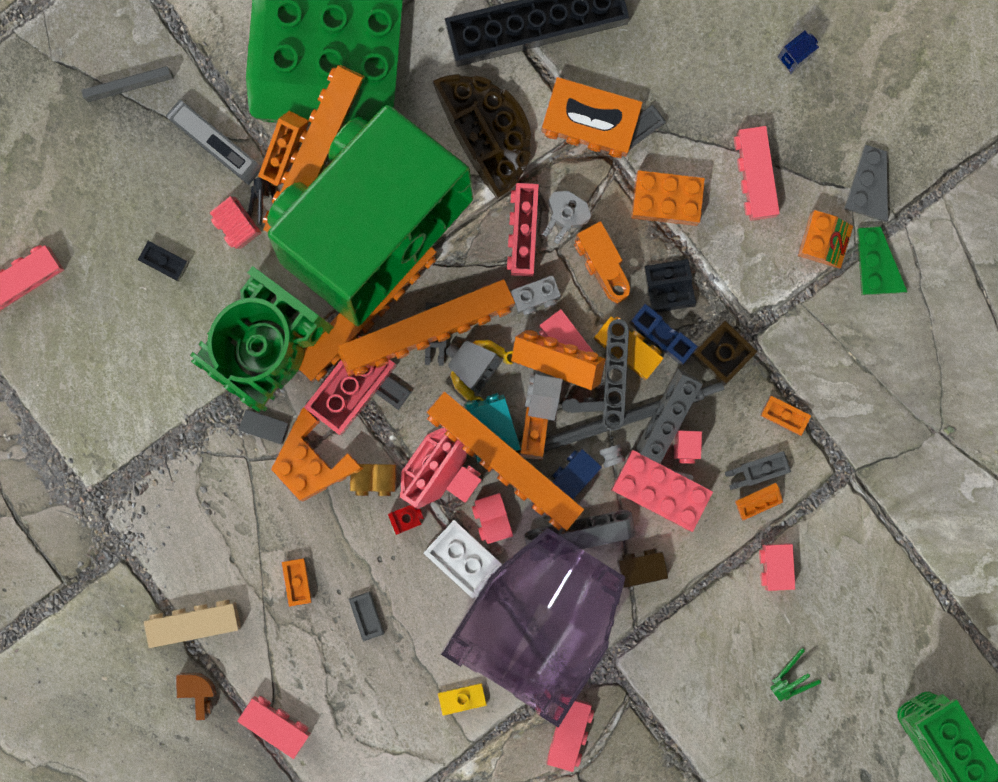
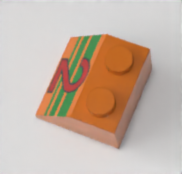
M814 210L810 213L798 256L841 269L853 226L836 216Z

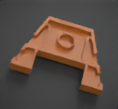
M304 407L299 413L271 468L287 488L302 502L363 469L348 453L332 469L304 440L320 423Z

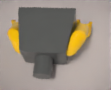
M475 340L473 343L465 341L461 347L455 344L449 345L446 355L452 358L448 367L452 370L450 376L454 388L466 400L480 399L484 401L481 396H475L474 394L478 395L502 361L507 365L513 364L507 360V355H512L513 351L506 352L505 348L491 340Z

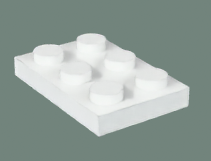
M455 520L449 524L424 552L433 563L472 599L504 566Z

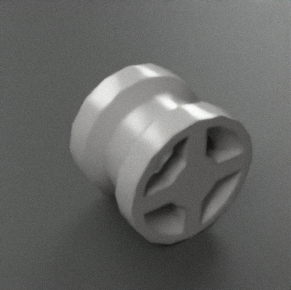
M621 444L599 451L600 455L604 457L605 461L603 464L605 468L626 461L620 452Z

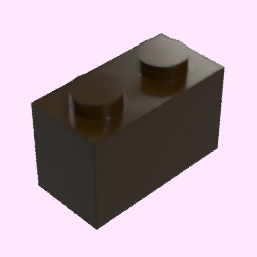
M657 548L644 550V555L636 557L635 553L621 555L622 559L617 560L622 586L627 588L668 579L663 552H657Z

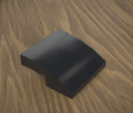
M688 259L644 266L649 302L652 310L658 313L696 307Z

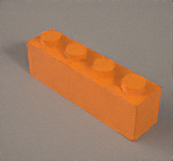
M525 330L515 337L511 359L512 362L589 390L601 384L606 360L595 352H585L578 349L575 345L563 344L555 338L540 336L533 330Z

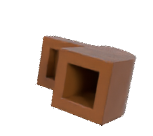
M201 673L177 674V698H195L196 720L207 719L208 714L212 712L211 700H208V697H214L217 694L215 685L210 678Z

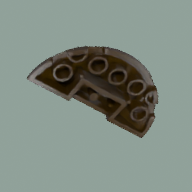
M453 74L433 80V85L442 108L468 159L497 199L502 197L518 183L530 159L531 131L522 107L506 89H500L492 84L491 80L481 76L468 77Z

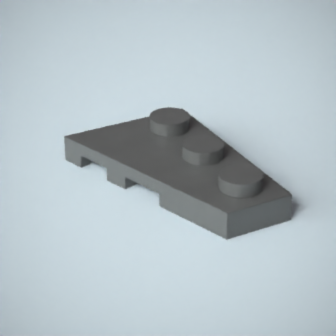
M868 145L863 147L844 209L888 222L887 151Z

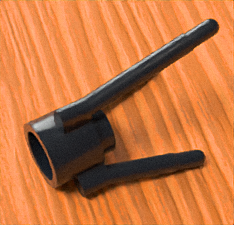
M255 178L254 186H251L248 215L252 216L255 198H258V224L261 225L263 199L269 198V194H271L273 199L276 193V186H272L270 182L262 178Z

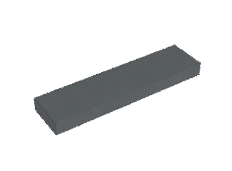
M165 66L82 89L81 91L83 98L89 103L174 78L172 71L169 67Z

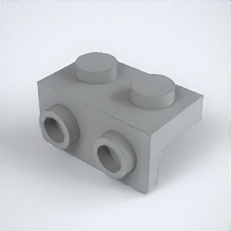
M553 276L511 291L518 314L523 313L524 316L536 312V307L544 305L545 308L558 304L557 300L561 297Z

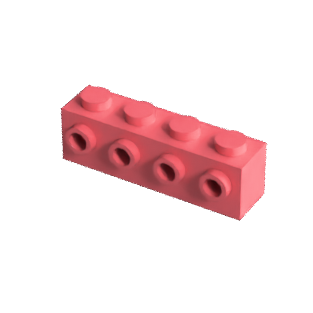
M516 183V190H511V203H515V212H510L509 225L514 226L513 234H509L508 248H512V257L508 256L507 270H511V276L533 277L539 184Z

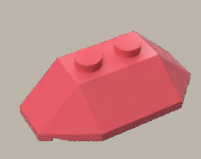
M444 428L426 435L401 472L400 498L417 509L440 499L466 462L467 453L462 449L464 445L459 440H456L454 443L444 434L447 431Z

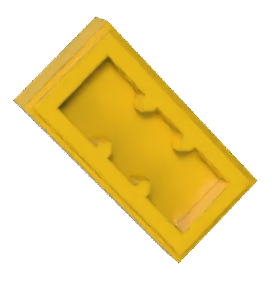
M482 683L438 693L443 716L487 706Z

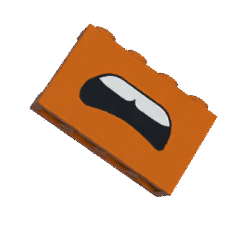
M557 77L541 132L545 133L544 136L550 139L557 140L559 137L566 139V143L574 146H579L580 143L587 145V149L600 152V150H604L615 158L626 157L643 102Z

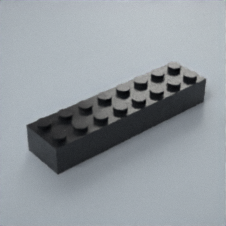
M516 0L445 18V26L456 67L628 25L629 22L625 0Z

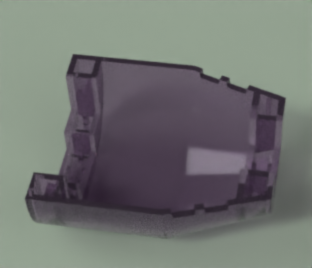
M546 528L488 576L440 654L460 667L463 664L472 671L479 672L513 693L522 702L534 708L539 716L559 727L608 649L611 628L614 625V616L617 605H619L625 576L549 528Z

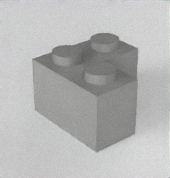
M537 370L535 375H530L525 407H529L528 416L555 420L563 379Z

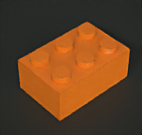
M638 170L635 178L631 219L698 226L701 218L705 178Z

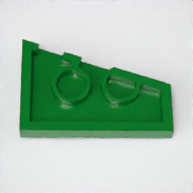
M881 227L858 228L857 241L861 296L907 293Z

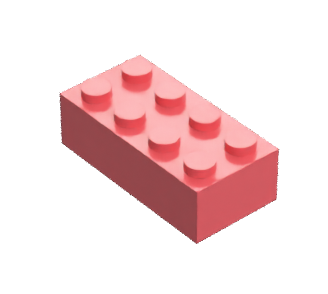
M340 360L304 408L342 436L397 365L393 361L388 360V364L376 368V365L370 367L366 373L360 376H355V374L348 376L342 360Z
M634 450L630 451L611 488V491L690 532L694 531L713 494V491Z

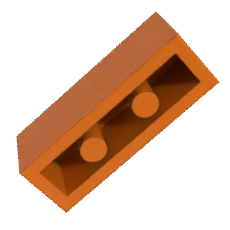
M288 111L278 119L258 177L276 186L281 184L285 171H290L293 165L290 160L294 151L299 150L301 144L299 142L300 137L309 123L307 119L291 111Z

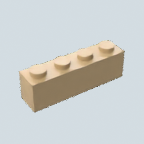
M229 599L216 602L215 607L208 608L207 604L194 606V611L186 612L185 608L173 610L170 616L163 617V613L149 615L150 620L144 621L149 648L241 629L236 602L230 603Z

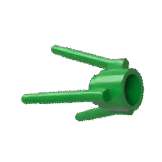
M801 648L781 673L772 680L774 684L770 689L780 702L784 699L787 701L792 696L821 684V680H817L794 690V687L810 677L808 673L791 684L786 679L781 681L805 652L804 648Z

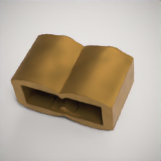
M360 464L363 469L358 473L350 475V491H355L356 496H369V491L378 492V496H391V492H396L397 464Z

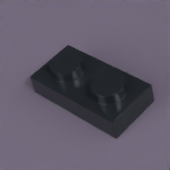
M149 240L138 258V261L176 281L180 280L189 263Z

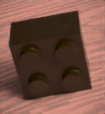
M723 321L691 355L719 382L726 385L758 351L731 325Z

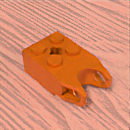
M600 221L578 233L575 238L574 247L579 256L584 255L586 259L584 265L590 276L594 274L607 298L618 304L629 296L630 285L620 267L623 260ZM616 285L621 286L624 294L616 295L612 288Z

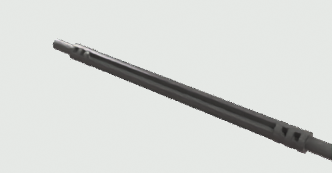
M719 382L700 388L693 403L703 400L705 396L723 391V384ZM661 400L625 411L622 426L652 417ZM612 415L607 417L608 425L616 427L619 424L618 416ZM600 419L546 437L544 452L609 430L604 427L603 421ZM521 450L516 451L519 455L521 454Z

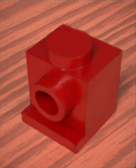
M412 505L388 514L396 535L422 525L421 520L424 519L421 509H417ZM403 515H410L411 521L405 523L402 520Z

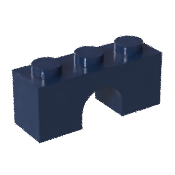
M646 304L643 305L629 323L680 365H683L698 347L681 332L679 333L662 320V317Z

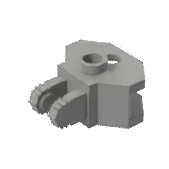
M569 191L553 192L548 202L552 213L551 221L544 230L543 235L547 237L552 232L554 225H559L562 227V230L557 234L554 241L556 244H559L566 232H569L571 228L586 227L591 218L587 203ZM569 204H574L576 207L571 208Z

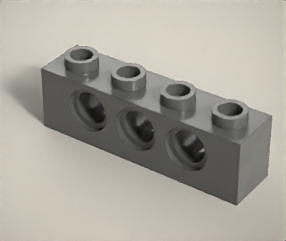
M677 369L636 446L641 455L661 463L703 385L698 378Z

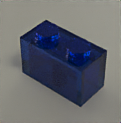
M804 30L785 45L777 57L792 74L813 57L819 48L817 45L818 41L813 34H808Z

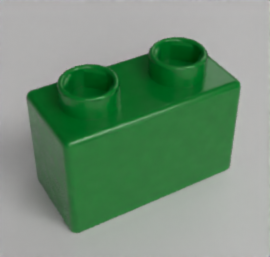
M390 105L383 106L369 122L363 117H355L345 124L330 145L328 157L332 162L309 187L302 182H297L287 187L274 201L267 216V223L271 226L267 235L280 264L357 327L371 315L474 199L469 166Z

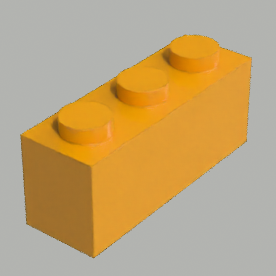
M611 316L593 338L605 349L608 326L613 320L621 319L619 317L614 319ZM615 324L612 326V333L615 336H621L624 333V328L620 324ZM629 331L627 366L641 378L647 380L664 359L660 356L662 352L654 345L649 347L643 342L645 338L637 331ZM620 347L611 348L610 353L620 359L623 355L622 349Z

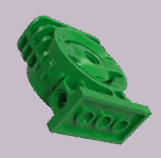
M252 266L247 272L251 277L240 290L241 299L229 304L217 315L210 330L207 332L208 341L206 343L200 341L198 345L202 347L198 354L192 351L190 356L193 358L191 362L206 371L208 376L224 385L223 387L230 393L241 398L240 401L248 407H252L257 412L261 410L266 412L268 407L265 404L269 398L273 401L275 400L276 396L273 393L276 389L282 390L284 385L298 372L304 358L305 347L314 346L324 332L329 334L334 327ZM276 295L277 300L274 302V304L270 303ZM300 312L298 317L294 320L292 316L295 313ZM249 320L253 325L248 326L244 322ZM268 321L280 325L285 332V337L273 325L258 322ZM232 339L237 342L236 347L231 343ZM264 344L263 349L258 352V347ZM237 358H238V361L240 362V364H241L244 368H246L247 370H249V371H251V372H253V373L260 374V375H258V376H250V375L246 374V373L240 368V366H239V364H238V362H237Z
M924 691L898 708L897 719L937 782H998V764L957 699L954 698L950 701L943 694L938 696L929 691Z

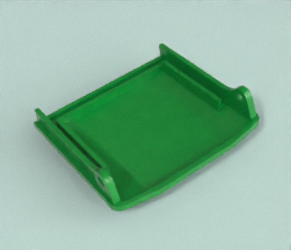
M252 0L246 68L248 106L251 116L263 122L277 123L281 116L291 111L309 120L312 111L319 108L321 102L318 101L321 91L323 88L327 90L330 81L327 78L331 69H336L338 65H342L365 76L343 126L355 117H363L369 122L385 105H390L394 108L403 0Z

